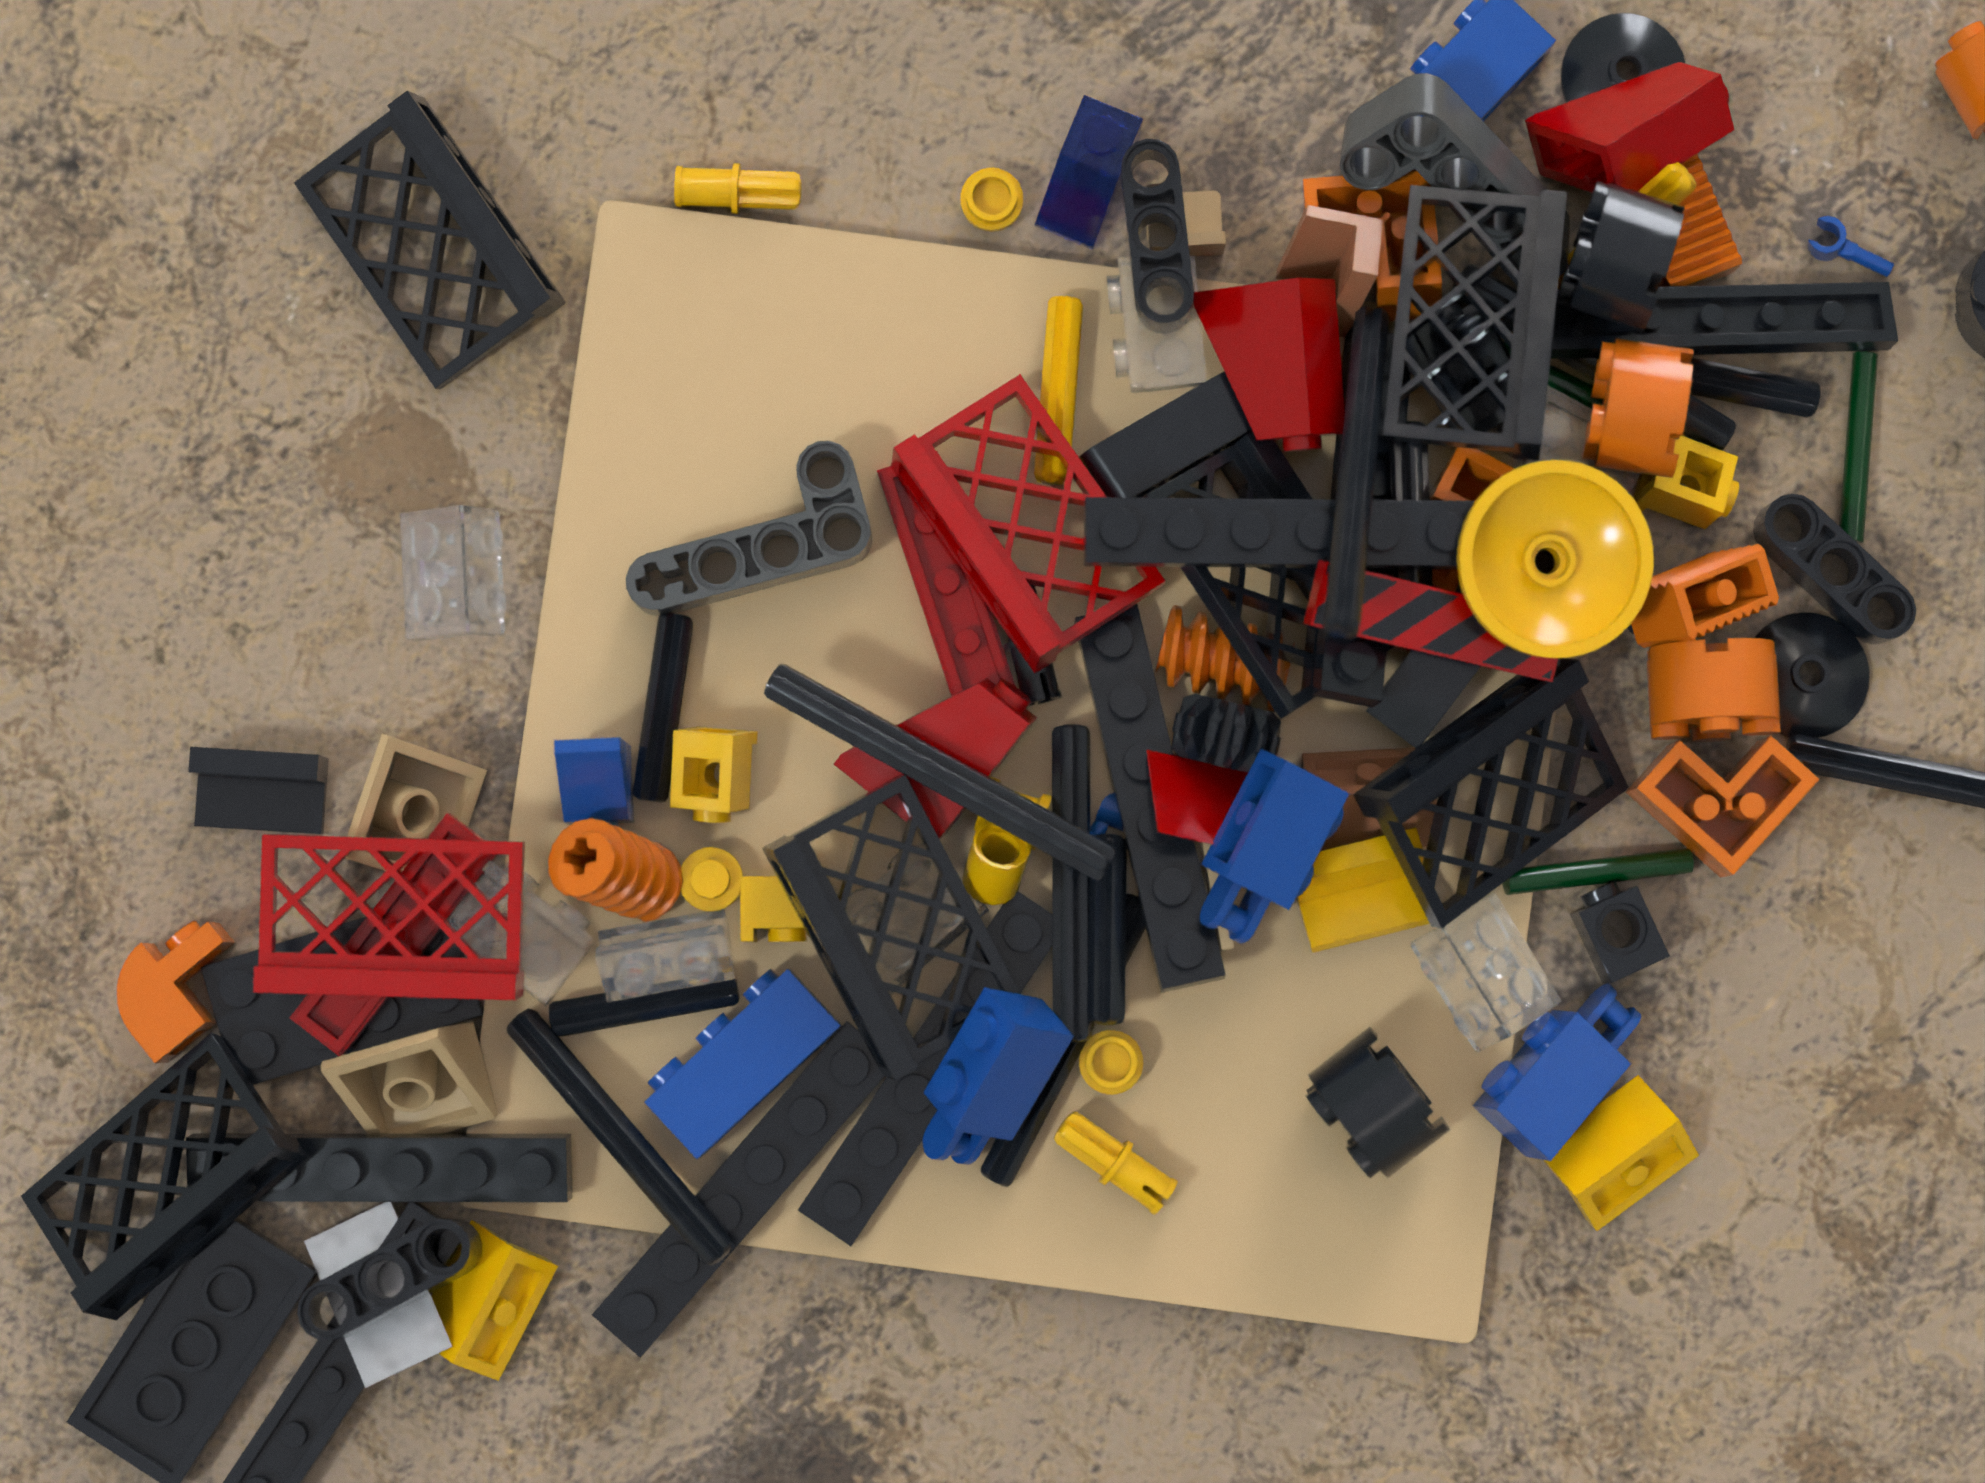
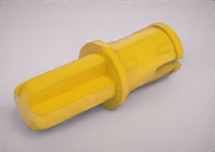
M734 163L732 169L684 168L683 166H676L674 201L675 207H730L732 214H739L740 208L794 210L799 207L801 201L802 184L800 174L796 172L741 170L740 163Z
M1079 1112L1069 1114L1056 1131L1054 1137L1056 1144L1100 1174L1098 1181L1101 1184L1106 1185L1110 1181L1148 1208V1211L1153 1215L1158 1213L1164 1206V1203L1161 1202L1162 1199L1168 1200L1177 1186V1180L1173 1177H1168L1131 1150L1133 1147L1132 1142L1126 1140L1122 1144Z

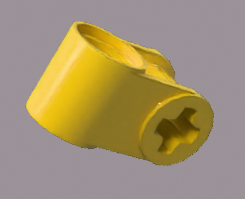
M991 777L993 780L1001 783L1000 779ZM1017 792L1048 810L1052 796L1042 794L1039 798ZM978 816L973 830L975 834L963 871L962 882L966 891L973 899L989 905L1004 904L1013 899L1019 890L1031 850L1035 851L1036 847Z

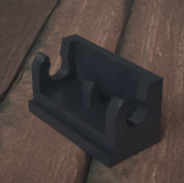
M1458 303L1437 315L1459 342L1486 321L1473 304L1461 309ZM1429 323L1409 337L1406 344L1411 357L1422 370L1451 349ZM1494 329L1466 350L1488 376L1510 360V354L1499 334ZM1458 357L1430 378L1452 405L1480 384ZM1508 375L1495 384L1505 396L1507 393ZM1485 392L1460 412L1461 416L1474 431L1500 434L1503 432L1505 412L1488 392ZM1437 404L1441 413H1443V409ZM1452 420L1447 422L1450 429L1459 430Z

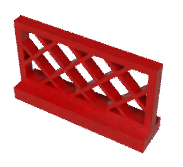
M1021 374L921 437L917 438L914 434L893 447L891 468L1034 674L1054 662L1059 653L1164 586L1166 580L1156 567L1135 566L1144 580L1127 591L1098 586L1102 566H1094L1091 585L1053 577L1059 546L1084 551V538L1062 534L1068 503L1084 506L1086 497H1106V495ZM1015 397L1031 418L1027 438L989 431L993 411ZM985 416L983 429L970 427V425ZM1036 427L1047 442L1034 440ZM953 436L980 441L974 472L946 466L935 450V447ZM987 443L1024 450L1019 481L981 473ZM1031 452L1055 456L1060 459L1067 469L1063 490L1026 482ZM1072 479H1074L1084 494L1070 491ZM958 481L971 484L969 497ZM978 485L1016 493L1010 523L985 519L981 516L974 506ZM1023 494L1060 502L1055 533L1017 525ZM994 533L1007 535L1005 549ZM1014 537L1052 544L1046 576L1018 569L1011 559ZM1030 585L1044 587L1041 600ZM1051 589L1088 596L1085 618L1062 632L1047 610ZM1096 598L1110 601L1094 611Z
M262 834L258 965L254 966L253 993L517 1000L523 997L524 970H521L525 842ZM278 848L303 849L321 868L296 893L278 876ZM316 849L341 851L328 862ZM354 850L368 851L386 870L361 895L335 870ZM381 851L406 853L393 864ZM418 852L433 853L451 872L426 897L399 871ZM446 853H465L471 855L458 866ZM483 854L509 855L508 883L491 899L464 873ZM326 876L353 902L328 927L301 901ZM392 877L418 904L393 929L366 903ZM457 879L483 906L458 931L431 905ZM277 890L288 900L278 910ZM508 895V912L506 917L496 905ZM294 907L319 935L301 952L275 951L276 924ZM358 909L384 935L366 954H351L333 935ZM423 911L449 937L431 956H416L397 936ZM490 913L507 931L506 958L480 957L462 937L486 914ZM326 941L337 953L313 952ZM391 943L402 955H380L378 953ZM456 944L467 957H448L443 955Z

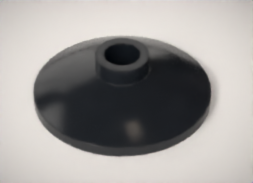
M1617 13L1598 18L1577 33L1563 57L1560 77L1566 103L1625 82L1626 80L1620 78L1616 71V65L1621 61L1634 63L1638 69V76L1677 62L1686 64L1683 52L1675 38L1663 26L1647 17L1630 13Z
M1794 613L1774 620L1754 637L1769 639L1775 642L1781 733L1779 734L1787 737L1796 734L1814 738L1824 737L1846 726L1859 712L1868 692L1869 665L1860 642L1843 624L1828 616L1817 613ZM1805 662L1815 664L1820 670V680L1815 686L1805 684L1800 678L1799 670Z

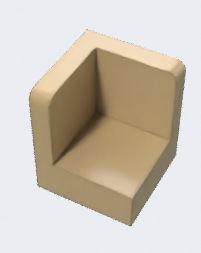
M1162 183L1146 184V187H1155ZM1183 192L1190 257L1223 255L1226 246L1225 231H1222L1221 196L1219 192ZM1153 223L1146 226L1148 249L1161 251L1173 244L1176 237L1169 226L1163 223Z

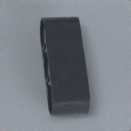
M1144 139L1135 142L1127 149L1122 159L1121 184L1135 306L1139 320L1147 329L1155 333L1169 334L1180 330L1187 324L1192 315L1194 296L1180 166L1176 153L1168 144L1159 139ZM1146 160H1154L1161 163L1167 169L1168 176L1158 186L1144 187L1136 182L1132 172L1139 163ZM1163 223L1172 229L1176 238L1167 249L1153 251L1141 243L1139 238L1141 231L1147 225ZM1170 286L1181 294L1183 303L1174 313L1168 315L1158 314L1152 311L1147 304L1146 298L1154 288Z
M1224 371L1099 442L1081 454L1079 458L1106 497L1143 498L1146 494L1234 445L1246 434L1252 432V429Z
M1788 494L1779 497L1760 510L1755 518L1753 527L1756 543L1760 544L1765 549L1766 554L1838 622L1848 628L1857 639L1864 643L1877 645L1898 638L1910 629L1915 621L1917 609L1914 598L1909 591L1813 501L1803 495ZM1777 511H1789L1796 515L1802 528L1801 535L1797 541H1785L1777 535L1773 526L1774 515ZM1825 554L1837 555L1845 562L1848 575L1844 585H1832L1822 576L1820 564ZM1872 597L1883 598L1892 606L1895 616L1889 630L1879 629L1869 620L1867 608Z
M436 1219L427 1222L309 1287L298 1302L297 1316L299 1323L308 1335L317 1340L329 1341L353 1336L470 1272L476 1267L481 1258L482 1242L480 1235L473 1225L460 1219ZM447 1229L459 1237L462 1245L459 1259L449 1267L437 1260L433 1250L437 1236ZM387 1261L398 1264L404 1275V1285L401 1291L392 1298L383 1294L377 1284V1273L380 1267ZM330 1292L340 1295L345 1301L347 1308L343 1323L336 1329L326 1325L320 1314L321 1303Z

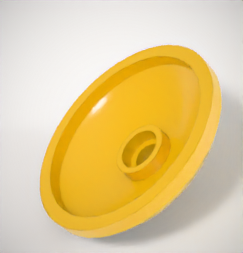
M1566 460L1540 461L1521 466L1502 475L1490 484L1476 499L1465 518L1459 535L1457 571L1464 598L1478 622L1497 640L1516 651L1542 658L1574 657L1597 650L1618 637L1639 613L1648 595L1653 575L1654 554L1652 539L1647 522L1639 506L1632 496L1613 478L1591 466ZM1541 549L1550 552L1554 559L1553 569L1548 574L1540 572L1535 565V556Z

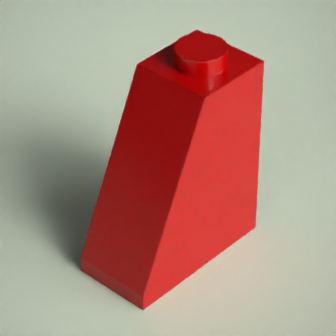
M1682 62L1671 64L1536 113L1525 120L1539 175L1591 193L1597 181L1607 184L1612 183L1639 191L1667 165L1677 162L1682 164L1734 131L1728 105L1729 93L1721 74Z
M1292 278L1194 292L1193 305L1257 440H1283L1284 452L1321 449V436L1343 434L1345 406L1335 279Z
M986 678L896 724V726L984 775L991 777L1037 717L1027 710L1031 700L1016 686L1002 678L997 684ZM852 747L842 753L834 762L837 768L867 792L903 774L856 747ZM906 776L938 838L941 840L966 808ZM898 794L882 802L907 823L909 815Z

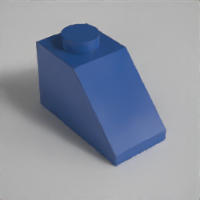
M620 737L554 740V754L564 823L571 825L576 821L592 818L603 820L619 827V823L634 822L631 746Z

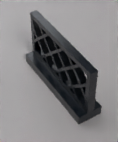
M406 91L387 105L390 109L389 112L296 180L294 184L434 388L442 389L538 317L549 316L566 302L426 99ZM392 130H394L405 146L401 174L371 169L375 143ZM360 155L358 167L347 165ZM415 162L426 178L413 176ZM336 172L357 175L351 211L330 208L316 187ZM369 177L400 182L394 219L363 214ZM412 184L433 187L441 198L437 226L406 221ZM451 214L462 230L448 228ZM337 217L350 219L348 233ZM362 221L392 226L387 263L366 260L358 249ZM404 228L435 233L429 270L399 265ZM447 235L469 239L476 249L472 277L441 272ZM486 265L498 282L484 280ZM372 268L385 270L383 284ZM397 272L428 277L422 314L401 311L393 300ZM440 280L471 285L465 322L434 317ZM482 287L504 290L518 312L498 327L477 324ZM408 320L421 322L419 335H417ZM432 324L464 329L459 356L443 368L439 367L428 351ZM475 331L489 333L473 345Z
M1410 185L1383 440L1513 452V458L1539 461L1567 192L1541 189L1540 196ZM1423 204L1450 207L1463 222V225L1436 245L1419 225L1421 206ZM1465 208L1479 209L1481 211L1472 217ZM1497 211L1525 214L1523 235L1502 251L1480 226ZM1469 233H1472L1493 258L1465 279L1444 253ZM1419 241L1428 252L1416 261L1417 243ZM1521 250L1520 268L1518 271L1509 259ZM1436 261L1457 287L1429 307L1414 290L1413 280L1418 273ZM1498 267H1501L1517 285V297L1497 313H1494L1473 287ZM1465 295L1486 321L1459 342L1437 315ZM1412 302L1421 315L1409 324ZM1515 312L1512 334L1502 321ZM1429 323L1451 349L1422 370L1406 351V344L1409 337ZM1494 329L1511 348V355L1508 362L1488 376L1466 350ZM1458 357L1480 384L1452 405L1430 378ZM1405 365L1415 377L1402 387ZM1508 375L1507 393L1505 396L1495 384ZM1421 385L1444 411L1426 426L1398 424L1400 402ZM1485 392H1488L1505 412L1503 432L1500 434L1474 431L1461 416L1460 412ZM1452 420L1459 430L1441 427Z
M1253 431L1246 434L1234 445L1143 497L1223 498L1212 494L1214 474L1221 469L1237 493L1238 499H1313L1275 441L1257 440ZM1199 482L1198 489L1192 487V485ZM1180 567L1280 719L1316 698L1312 696L1318 627L1303 624L1306 609L1284 602L1287 578L1296 582L1309 602L1317 568L1256 567L1271 573L1268 597L1244 588L1246 567H1231L1229 583L1214 578L1207 567ZM1242 604L1267 613L1265 637L1249 632L1241 620ZM1282 618L1307 627L1305 651L1280 643ZM1387 644V652L1394 648L1395 645ZM1278 659L1303 667L1301 691L1293 696L1277 674Z
M1562 658L1560 666H1556L1553 683L1517 674L1353 794L1363 815L1377 819L1431 927L1444 928L1629 788L1581 690L1590 681L1579 660ZM1564 704H1566L1573 719L1567 744L1547 739L1552 714ZM1532 728L1531 735L1525 734ZM1515 740L1529 743L1521 779L1500 774L1505 749ZM1545 747L1565 752L1557 789L1537 784ZM1581 757L1593 760L1604 782L1586 796L1574 793ZM1485 763L1484 770L1478 769ZM1468 775L1482 778L1474 815L1452 809L1458 782ZM1498 782L1519 787L1511 824L1490 819ZM1535 792L1555 796L1550 823L1540 831L1527 828ZM1437 799L1436 805L1430 804L1432 801ZM1571 801L1577 802L1572 807H1570ZM1420 810L1434 813L1426 850L1413 847L1402 825ZM1450 817L1472 822L1464 859L1442 854ZM1488 826L1509 831L1503 858L1493 866L1480 864ZM1525 836H1529L1530 838L1524 842ZM1418 856L1424 857L1423 865ZM1440 862L1462 867L1456 894L1444 903L1441 902L1434 888ZM1478 871L1484 872V873H1482L1480 876L1477 877V872H1478Z
M901 774L796 833L790 836H783L762 848L883 1076L897 1081L918 1069L916 1064L952 1044L966 1020L965 1018L953 1025L956 1011L969 1014L973 1008L959 1004L970 966L991 972L1001 991L1021 994L906 775ZM898 794L909 815L901 842L868 832L876 805ZM862 814L858 829L842 825ZM831 830L856 836L845 874L822 867L809 842ZM916 830L926 849L912 845ZM866 839L899 849L888 886L855 877ZM909 852L932 859L939 872L931 899L899 890ZM827 876L843 880L838 896ZM853 884L886 893L875 931L852 924L845 911ZM946 887L956 906L942 903ZM896 896L929 906L918 943L886 934ZM940 909L961 915L969 929L961 956L929 947ZM858 933L873 937L869 953ZM883 941L916 950L906 987L887 983L881 979L876 969V964ZM976 944L986 963L972 960ZM926 954L959 963L948 1000L916 991ZM888 990L903 994L899 1010ZM913 998L946 1007L939 1033L919 1045L915 1043L906 1026Z
M211 1032L30 1187L21 1197L77 1286L70 1293L81 1311L116 1321L308 1156L295 1137L283 1132L222 1037ZM213 1058L221 1070L217 1097L193 1096L197 1071ZM177 1089V1094H172ZM234 1091L240 1100L233 1099ZM161 1102L175 1103L169 1138L145 1137L149 1112ZM191 1105L215 1107L208 1143L184 1141ZM231 1109L247 1110L259 1128L239 1146L224 1145ZM130 1129L129 1135H123ZM113 1143L127 1144L121 1180L97 1178L102 1152ZM143 1146L167 1148L160 1184L137 1182ZM182 1151L207 1152L202 1178L191 1187L176 1186ZM222 1154H229L222 1160ZM82 1170L81 1176H76ZM66 1183L79 1185L73 1221L58 1220L47 1202ZM96 1187L119 1189L112 1225L89 1223ZM135 1191L158 1193L154 1219L142 1229L128 1227ZM174 1195H181L174 1201ZM64 1229L71 1230L70 1238ZM87 1231L110 1234L106 1260L90 1272L82 1259ZM127 1236H133L126 1242Z

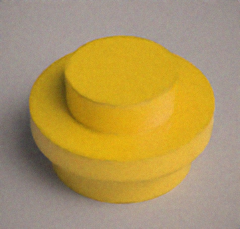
M984 168L973 173L965 181L960 195L961 209L965 218L974 227L989 232L1000 231L1008 228L1018 219L1023 207V191L1018 180L1009 172L1000 168Z
M706 847L696 850L683 862L681 866L683 878L681 893L686 901L695 908L708 912L720 911L733 904L740 895V876H743V872L736 858L729 852L720 848Z
M1105 1030L1094 1034L1086 1041L1079 1056V1069L1083 1079L1092 1089L1103 1094H1120L1133 1087L1140 1078L1143 1070V1055L1137 1042L1128 1034L1117 1030Z

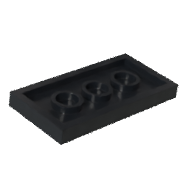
M454 913L448 920V923L458 931L460 928ZM367 917L342 924L333 935L345 946ZM442 929L421 956H431L449 939ZM314 932L278 943L275 946V951L301 952L319 933ZM324 941L313 953L337 952ZM456 944L443 955L448 957H467ZM259 949L200 967L220 1036L253 1086L320 1066L322 1061L339 1057L290 1019V1016L307 994L253 993L254 966L258 965ZM389 997L346 1054L483 1016L484 1009L481 999Z
M236 1218L150 1291L72 1412L67 1423L159 1483H184L298 1306L301 1296L317 1276L315 1267L239 1218Z

